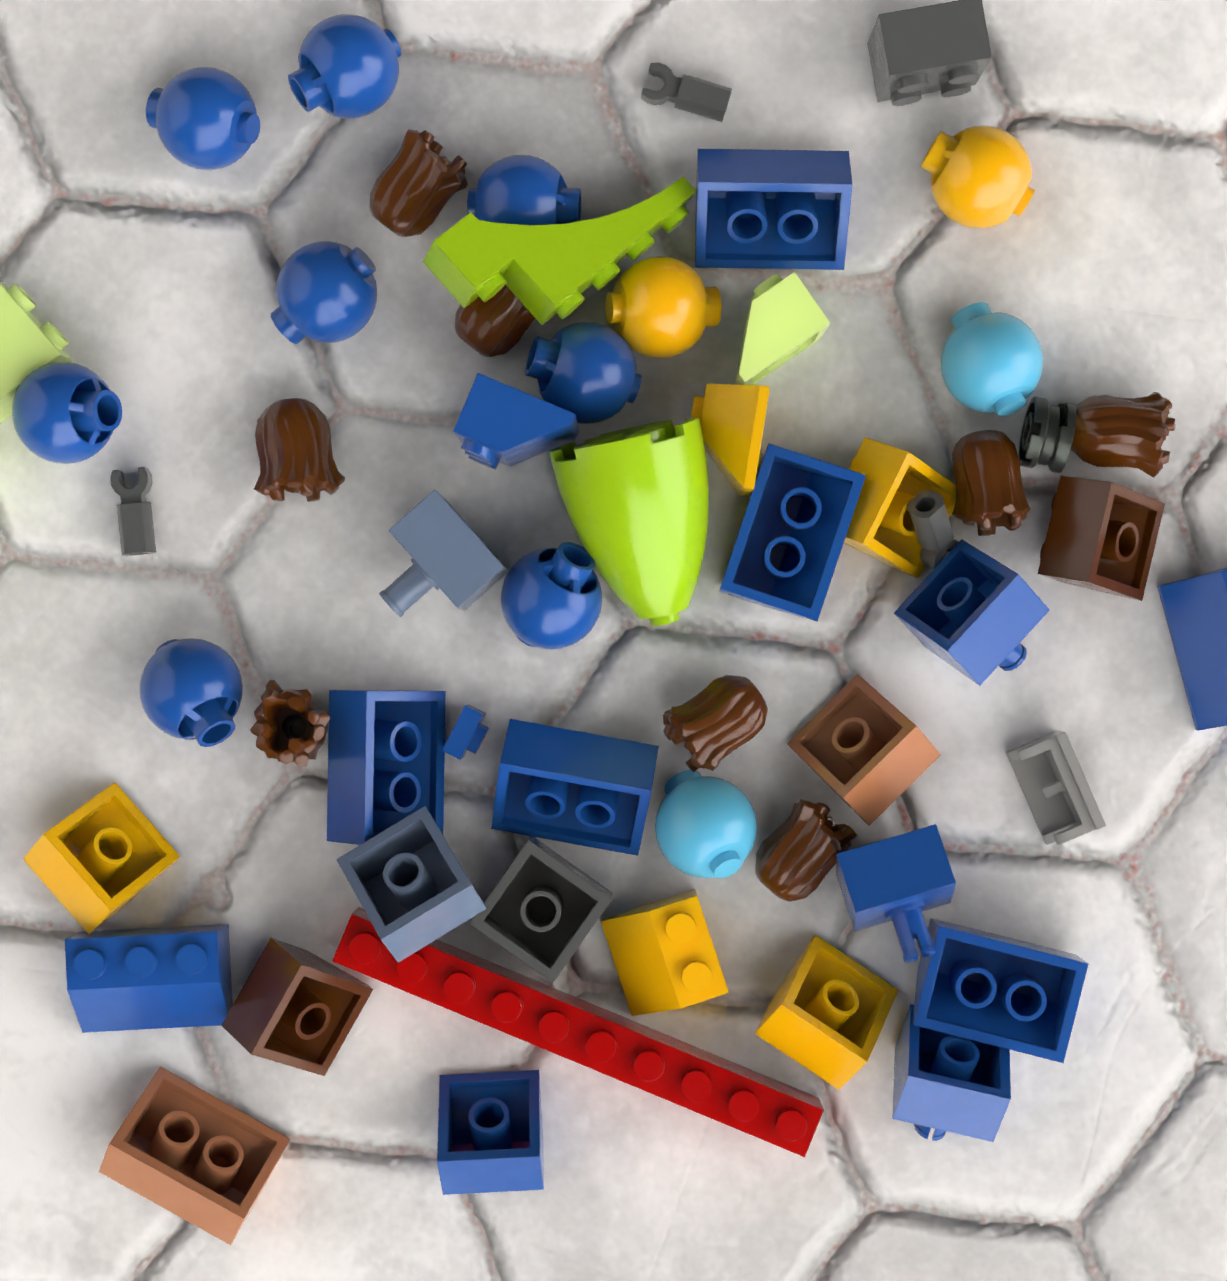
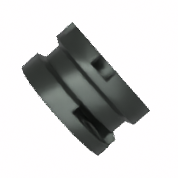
M1033 397L1025 414L1019 441L1018 456L1020 466L1034 468L1036 464L1048 465L1051 472L1061 473L1063 471L1074 437L1076 424L1075 404L1059 403L1055 406L1049 405L1048 400L1045 398Z

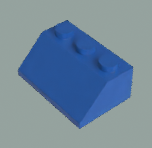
M698 149L695 268L844 270L853 185L849 151Z
M478 373L453 432L461 441V449L465 450V454L469 455V459L496 470L499 462L513 466L543 454L552 448L575 441L579 433L576 414Z
M768 443L719 592L817 622L866 475Z
M1227 568L1157 586L1197 731L1227 726Z
M329 690L327 841L361 845L426 806L443 834L445 752L442 750L445 746L446 691Z
M510 719L499 764L491 829L527 836L532 835L543 839L638 856L653 786L659 746Z
M930 918L928 932L936 953L923 959L922 956L920 957L912 1024L1064 1063L1089 963L1076 954Z
M229 924L93 931L91 934L83 931L65 939L67 991L82 1033L220 1026L233 1005Z

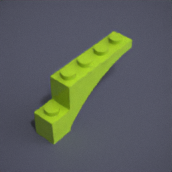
M683 176L658 194L627 209L599 218L566 224L519 225L478 220L470 212L433 241L423 263L463 308L467 307L478 297L483 302L488 301L506 285L538 322L543 325L555 314H558L561 319L570 315L585 300L581 293L592 284L597 290L608 284L621 270L617 264L628 256L633 262L640 258L655 243L652 236L661 228L668 234L679 226L690 214L685 207L697 191Z

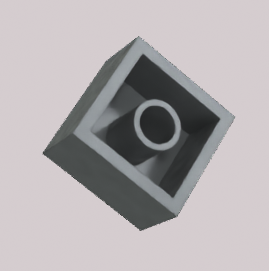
M958 0L879 14L867 43L877 102L891 100L893 106H903L918 102L922 99L921 95L941 91L942 97H954L971 91V86L976 85L992 58L982 0Z
M531 835L483 902L487 909L474 916L469 924L553 983L609 905L613 893Z

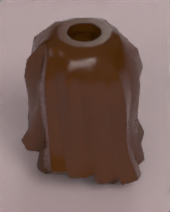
M407 130L399 152L377 178L370 192L369 207L372 216L390 231L401 237L421 235L433 224L449 199L457 191L465 189L468 185L464 176L467 165L464 159L457 155L451 162L445 156L440 157L439 154L443 147L439 142L434 141L435 137L426 130L421 133L418 130Z
M505 285L486 302H483L478 297L465 308L460 304L455 315V331L459 338L479 354L485 357H494L506 354L512 349L536 318Z
M1153 392L1149 396L1140 398H1119L1108 395L1092 396L1075 405L1076 424L1071 450L1082 461L1097 467L1138 468L1153 478L1161 471L1163 464L1169 462L1170 451L1162 450L1161 446L1166 440V436L1169 435V431L1175 430L1176 424L1174 418L1168 417L1172 403L1167 398H1163L1160 393Z
M301 398L278 400L264 410L257 420L255 431L260 461V475L254 490L265 496L270 495L274 501H285L284 489L291 493H299L300 491L302 496H306L307 502L320 500V491H326L330 495L334 494L345 481V477L338 471L333 459L331 431L326 416L314 403Z
M997 430L976 431L963 436L955 444L952 452L953 471L956 481V502L952 515L970 526H974L976 522L978 536L994 535L996 533V526L1005 527L1009 531L1018 529L1021 526V521L1027 517L1026 514L1029 512L1030 507L1023 489L1020 459L1015 444L1004 432Z
M725 675L713 680L705 689L689 701L665 711L663 723L666 727L663 732L667 739L676 745L685 741L684 747L692 755L685 763L691 771L695 772L699 768L713 771L718 767L722 759L753 739L765 725L768 707L757 687L748 678Z
M270 680L266 685L265 692L261 696L262 703L254 711L257 721L250 729L251 733L257 736L256 747L264 751L267 758H274L285 764L294 762L297 766H307L308 759L316 760L318 750L325 744L326 733L329 729L327 723L330 720V716L323 709L314 708L312 695L308 689L286 690L282 689L275 680ZM296 719H303L306 722V731L301 737L296 738L290 732V725Z
M800 799L799 802L794 803L791 815L761 843L756 853V875L760 882L778 898L791 902L808 897L817 889L828 872L836 864V854L848 851L849 847H851V840L858 836L849 825L836 824L831 816H827L831 810L828 805L821 802L814 804Z

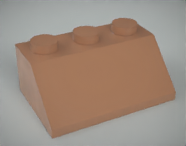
M160 1066L109 1143L99 1172L231 1245L291 1139Z

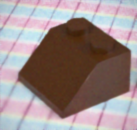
M1060 476L1057 492L1052 499V514L1046 540L1040 550L1038 574L1066 584L1142 601L1165 504L1113 482Z
M270 938L221 1026L251 1055L325 1076L373 989L368 984L305 949Z

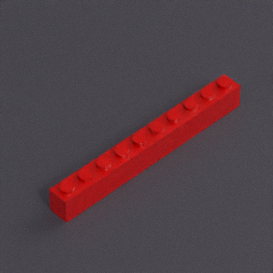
M360 907L351 914L332 960L342 966L802 1157H805L824 1112L820 1099L816 1096L436 939L398 963L381 941L365 910Z

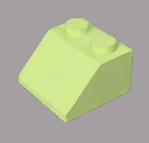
M795 272L785 279H782L779 273H777L753 290L755 295L750 299L751 305L746 317L735 385L756 384L821 339L829 326V320Z

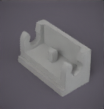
M1054 731L1006 752L1045 844L1049 845L1056 842L1059 845L1106 826L1066 732Z

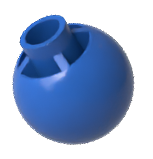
M353 14L331 16L315 25L304 38L298 54L299 69L288 75L289 85L295 98L307 112L320 106L328 114L348 119L367 116L381 108L393 94L399 76L398 57L401 56V49L397 39L389 29L382 30L379 25L365 17Z
M197 67L183 71L172 78L164 89H154L147 100L146 120L149 126L157 129L161 142L175 159L195 169L217 170L232 165L243 157L251 144L255 143L260 133V119L249 91L236 77L220 69Z
M512 155L490 165L480 176L477 188H469L467 215L472 212L478 220L519 225H549L577 222L581 219V189L568 188L560 172L543 159L530 155Z
M321 241L301 247L286 260L279 272L276 283V297L280 306L271 313L274 325L286 339L294 344H298L305 337L320 343H336L356 335L369 322L376 307L377 284L373 273L376 271L374 263L360 248L355 247L352 250L348 246L337 242Z
M592 322L568 325L560 329L550 340L537 336L531 346L525 366V375L538 380L539 391L543 400L576 414L579 424L599 423L618 414L626 402L633 403L635 401L642 380L641 374L636 373V360L625 339L613 329Z
M56 362L39 367L21 382L13 399L12 419L17 435L32 453L50 462L70 464L81 462L94 456L107 444L113 431L121 422L122 405L118 396L113 391H110L104 380L92 370L75 363Z
M564 542L558 548H544L530 552L519 559L507 573L501 590L502 612L508 626L524 644L542 649L565 648L579 642L595 626L601 612L602 591L598 577L593 570L595 561L584 547L572 542Z
M173 639L160 645L147 662L140 680L141 703L151 722L170 736L185 740L196 739L198 744L203 747L217 745L234 732L236 725L233 718L241 704L243 684L240 671L232 657L218 645L202 639Z

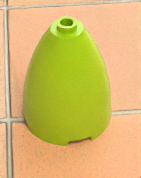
M699 417L686 418L684 423L675 425V429L672 420H665L600 434L598 437L585 440L583 444L576 445L575 442L550 449L549 454L558 488L571 523L583 547L595 561V567L606 583L638 618L650 619L651 626L666 625L680 620L679 612L688 608L698 582L705 553L708 529V470Z

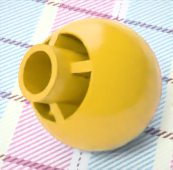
M993 126L968 127L954 136L940 131L920 167L931 173V192L940 210L949 219L965 227H994L1005 222L1011 213L1019 217L1027 207L1035 191L1028 186L1032 178V168L1026 150L1013 135Z
M664 256L646 258L630 266L617 280L613 293L607 294L605 302V313L608 323L614 324L615 331L625 339L632 350L652 358L673 357L690 349L701 338L705 327L718 326L722 311L721 295L717 287H704L702 278L691 266L678 259Z

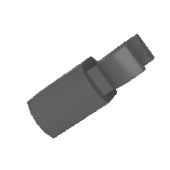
M650 63L649 74L661 78L665 85L659 91L643 88L641 93L642 100L651 105H662L669 101L675 103L674 108L716 121H723L732 88L686 74L683 75V78L676 77L665 64Z
M145 467L138 468L139 482L134 488L130 489L124 484L123 471L112 470L111 486L121 498V504L117 505L122 556L156 553L151 502H146V494L152 486V475L149 469Z
M921 491L907 504V508L918 542L922 546L920 553L921 562L934 570L941 562L943 554L946 551L950 552L959 541L954 539V533L943 498L933 491Z

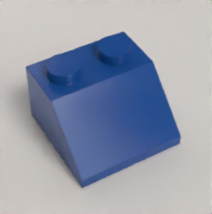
M539 1070L439 1075L437 1165L443 1195L544 1190L543 1128Z

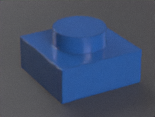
M469 704L465 705L442 751L459 760L464 758L467 750L476 754L489 727L481 724L486 713Z

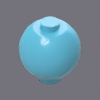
M978 302L962 308L951 318L954 331L947 338L941 355V372L947 389L958 402L974 411L982 413L997 412L999 416H1007L1019 411L1026 405L1025 399L1035 390L1043 369L1042 349L1035 333L1026 323L1013 315L1002 312L992 313L986 302Z
M685 770L674 775L665 784L664 791L666 796L662 800L656 815L655 833L661 852L676 869L690 876L698 878H726L733 875L740 869L742 863L750 854L756 838V816L749 799L737 786L721 778L701 776L699 771L693 772L691 770Z

